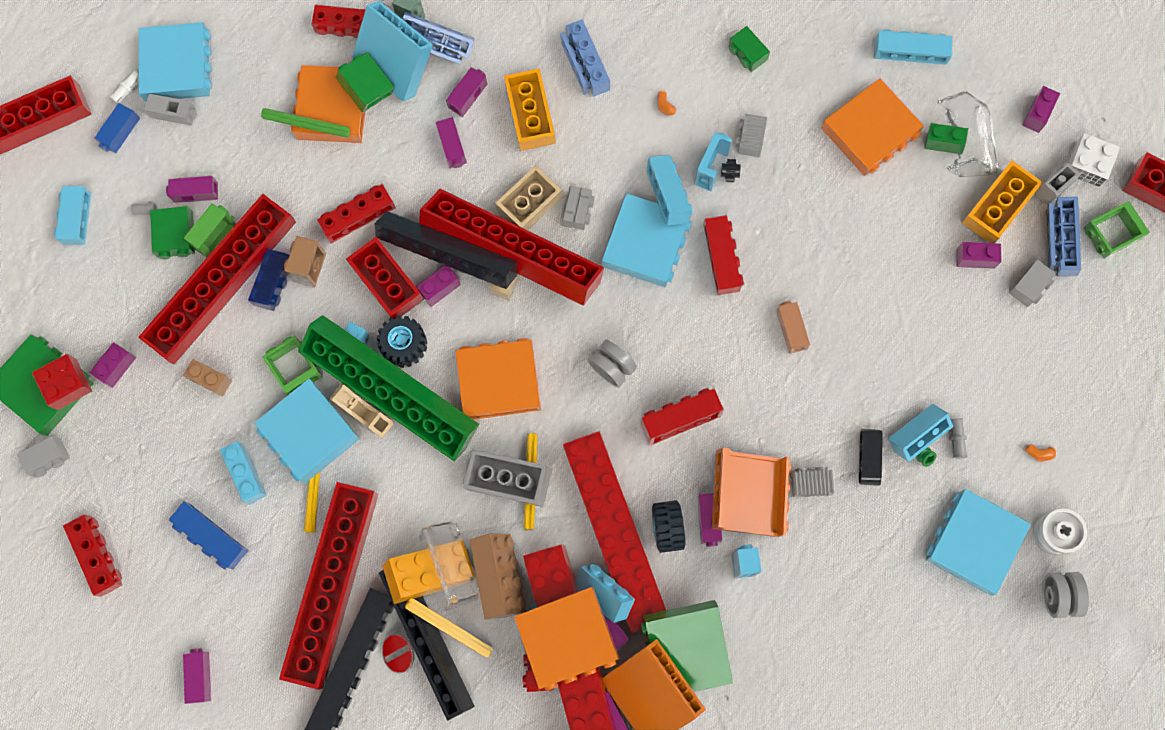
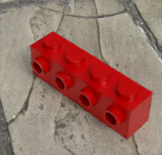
M315 5L311 25L315 33L320 35L333 34L338 37L352 36L358 38L366 9Z
M375 185L368 192L355 196L350 202L342 203L337 209L322 214L317 221L332 244L381 217L386 211L390 212L396 209L384 185Z
M727 215L704 219L703 226L717 295L740 292L742 285H744L743 275L739 274L738 271L740 260L738 256H735L734 252L736 250L735 238L732 239L731 232H733L732 222L728 221Z
M84 514L62 525L93 596L102 597L123 586L121 573L115 569L113 565L114 558L105 547L106 540L97 529L99 527L97 520L92 516Z

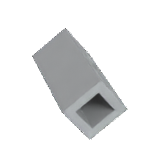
M154 94L148 95L144 111L150 118L191 126L197 116V110L191 101Z

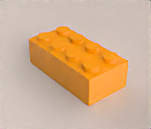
M540 68L505 75L504 80L520 151L556 144Z
M1011 160L962 224L988 243H995L1043 182Z
M463 540L390 558L382 565L394 604L408 601L410 598L415 599L465 585L475 578Z

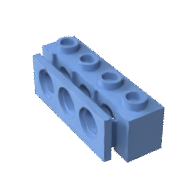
M405 12L402 20L429 42L439 45L436 47L432 46L430 53L461 64L462 61L460 55L466 58L469 57L474 43L473 37ZM447 49L453 50L455 52L450 53Z
M583 19L566 25V36L564 32L560 33L561 45L583 94H587V89L591 90L593 97L610 91V79Z
M1078 196L1058 197L1055 207H1053V203H1049L1046 209L1048 268L1053 271L1054 267H1057L1058 276H1078L1081 271ZM1056 232H1058V243H1056ZM1057 250H1059V261H1057Z

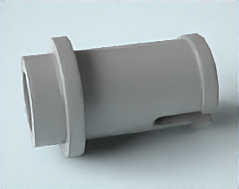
M151 201L144 204L131 205V212L134 216L150 215V210L157 209L156 203Z

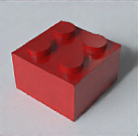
M65 354L32 372L47 405L56 410L92 392L78 360L69 354Z

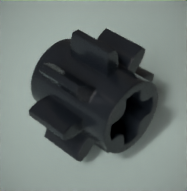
M727 159L726 163H722L721 177H725V182H734L735 178H740L741 164H736V159Z

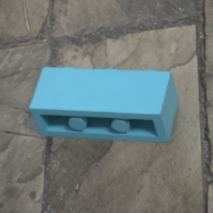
M62 186L59 193L60 205L56 214L58 221L54 235L55 239L63 245H85L91 192L84 186Z
M931 404L889 437L888 440L893 451L909 462L954 426L947 412Z
M236 441L220 449L242 501L250 505L266 497L267 494L245 446Z
M752 544L742 545L732 554L735 578L753 577L761 573L758 547L753 548Z
M590 564L581 567L575 580L578 592L594 587L603 614L613 623L627 619L635 601L629 592L619 586L612 577L604 573L598 565Z

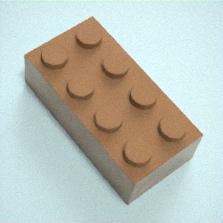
M489 533L470 539L484 619L507 618L526 612V602L522 594V582L518 574V561L515 557L514 541L511 538V534Z

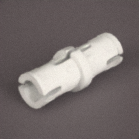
M133 70L124 82L121 81L119 83L120 86L110 95V99L116 104L121 103L128 94L133 92L132 89L139 83V74Z

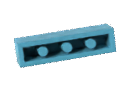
M888 29L879 30L875 39L874 59L947 65L952 57L953 36H946L945 34L930 35L928 33L918 34L908 31L894 32Z
M670 155L649 157L646 172L666 225L688 223L693 209L692 205L688 203L686 190H683L681 177L676 172L675 162H672Z

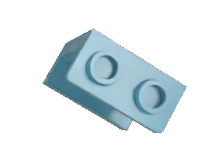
M714 133L698 167L695 185L712 192L717 171L710 168L718 153L728 157L732 139L728 135Z

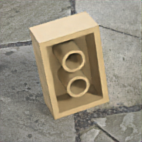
M535 165L495 204L497 211L507 221L529 230L563 198L562 190Z

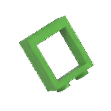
M1130 201L1093 219L1084 227L1087 237L1093 241L1097 252L1104 259L1143 239L1150 233ZM1118 215L1132 235V238L1111 248L1097 225Z
M211 203L184 239L197 252L207 258L236 225L233 221L234 217L222 205L217 207Z
M295 335L284 339L279 346L268 349L266 354L262 356L287 395L292 393L306 380L310 379L312 382H315L323 377L316 365L304 357L311 369L289 383L285 381L274 361L296 347L300 348L301 342Z

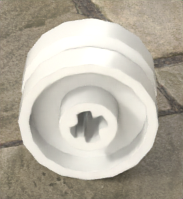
M1063 508L1047 512L1040 516L1034 525L1033 533L1036 543L1042 550L1053 555L1075 552L1083 546L1087 538L1086 523L1079 514L1069 509Z

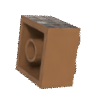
M296 236L295 241L290 246L291 253L289 259H286L284 263L285 272L293 282L315 288L327 253L318 241Z

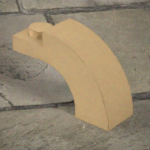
M342 383L329 398L381 438L384 437L394 424L384 414L369 405Z

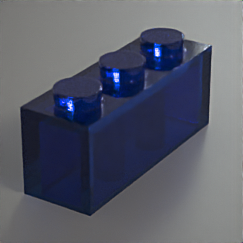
M267 248L248 299L252 305L274 311L276 306L280 304L281 291L287 285V273L284 269V263L286 259H289V254Z

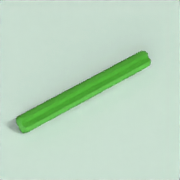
M263 108L261 112V117L266 120L345 138L350 135V128L347 126Z

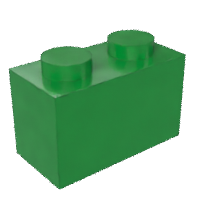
M748 26L730 38L728 46L730 52L734 56L736 55L740 59L742 66L746 69L748 68L750 72H753L768 60L770 51Z
M930 123L925 149L963 154L969 128Z

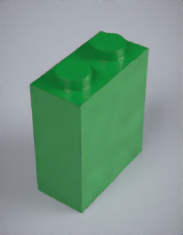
M368 52L355 56L349 64H342L338 68L336 79L362 113L392 95L395 88Z
M188 206L150 210L152 253L156 257L166 260L173 256L188 257L190 254H195V249L184 239L194 226L193 211Z

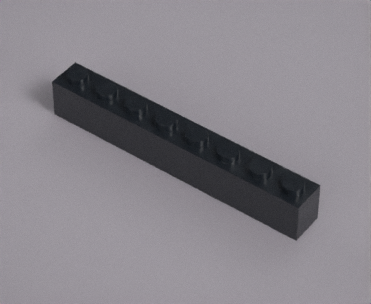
M386 211L374 223L375 236L378 239L501 288L507 289L517 277V261Z
M384 570L380 571V578L446 720L449 721L474 708L473 701L439 629L405 608L407 601L394 604ZM423 596L415 598V600L428 607Z
M373 588L369 589L304 730H335L340 727L344 718L341 715L344 709H348L350 706L352 691L358 688L361 682L359 676L362 670H366L370 661L368 656L371 651L374 652L378 644L376 639L379 632L382 633L387 624L385 619L388 613L391 614L394 609L389 595Z

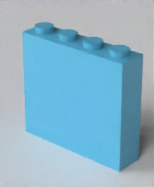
M377 1L366 7L352 59L359 54L363 55L368 52L395 87L392 93L404 102L416 96L433 44L381 1Z
M203 22L139 28V95L145 102L149 94L175 99L210 96L209 89H212V82L209 78V73L212 72L211 63L209 62V56H211V48L209 46L211 33Z
M626 193L602 259V266L666 288L667 282H672L674 276L672 268L673 265H678L680 259L678 251L679 248L683 249L686 238H684L685 231L689 232L692 221L689 220L686 224L667 226L658 203Z
M310 379L306 380L255 422V425L258 427L256 432L261 438H266L270 442L267 445L274 453L278 452L281 456L279 461L285 467L289 466L292 470L290 472L291 476L297 482L300 480L304 484L360 439Z
M964 489L957 492L953 497L952 502L954 505L952 509H948L943 519L946 521L943 527L940 526L935 533L937 539L934 545L931 543L928 547L926 561L990 596L997 595L1031 524Z

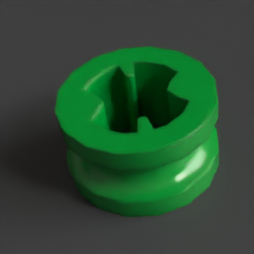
M927 447L917 455L916 459L924 467H928L933 464L937 455Z

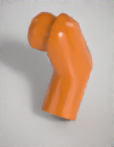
M659 91L658 110L665 115H674L676 107L667 102V93L665 91Z
M1029 444L1025 449V452L1039 462L1050 461L1056 457V450L1053 447L1039 450L1034 445Z

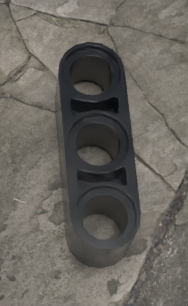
M861 428L858 476L860 485H881L882 430Z

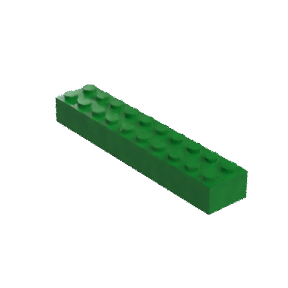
M321 315L309 324L298 350L301 355L455 462L461 456L480 425L324 315Z

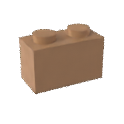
M192 359L183 374L190 381L222 397L232 382L226 375Z

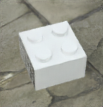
M1084 133L1076 142L1068 163L1080 173L1079 180L1100 188L1109 179L1120 147Z

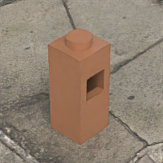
M791 301L781 303L776 312L789 354L807 350L810 342L798 303H791Z

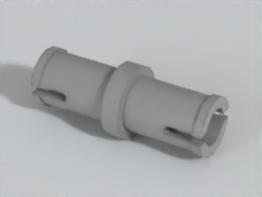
M963 418L951 419L954 426L951 428L952 437H950L954 446V458H967L965 444L967 436L964 435Z

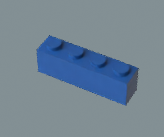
M183 501L169 518V521L173 523L171 527L180 534L184 532L188 536L186 539L195 546L197 544L202 547L201 551L208 557L213 556L216 558V564L223 569H234L249 551L188 502Z

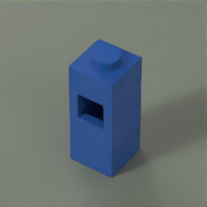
M118 103L94 137L99 143L98 146L106 152L110 150L117 153L140 120V117L132 109Z

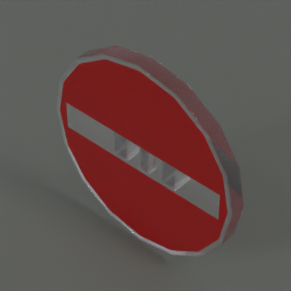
M398 633L391 634L384 640L382 645L383 660L394 673L408 672L414 663L415 653L413 646L404 635Z

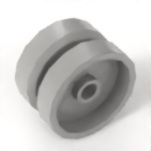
M605 340L599 346L600 353L594 352L587 360L590 366L602 378L614 387L620 388L625 382L624 374L631 375L637 366L621 348L613 342Z
M1067 572L1064 575L1061 573H1048L1044 580V599L1046 608L1052 618H1064L1067 615L1071 617H1084L1087 614L1089 607L1088 588L1080 572Z

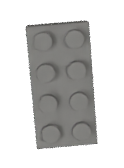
M472 450L463 488L476 493L543 507L552 468L547 465Z

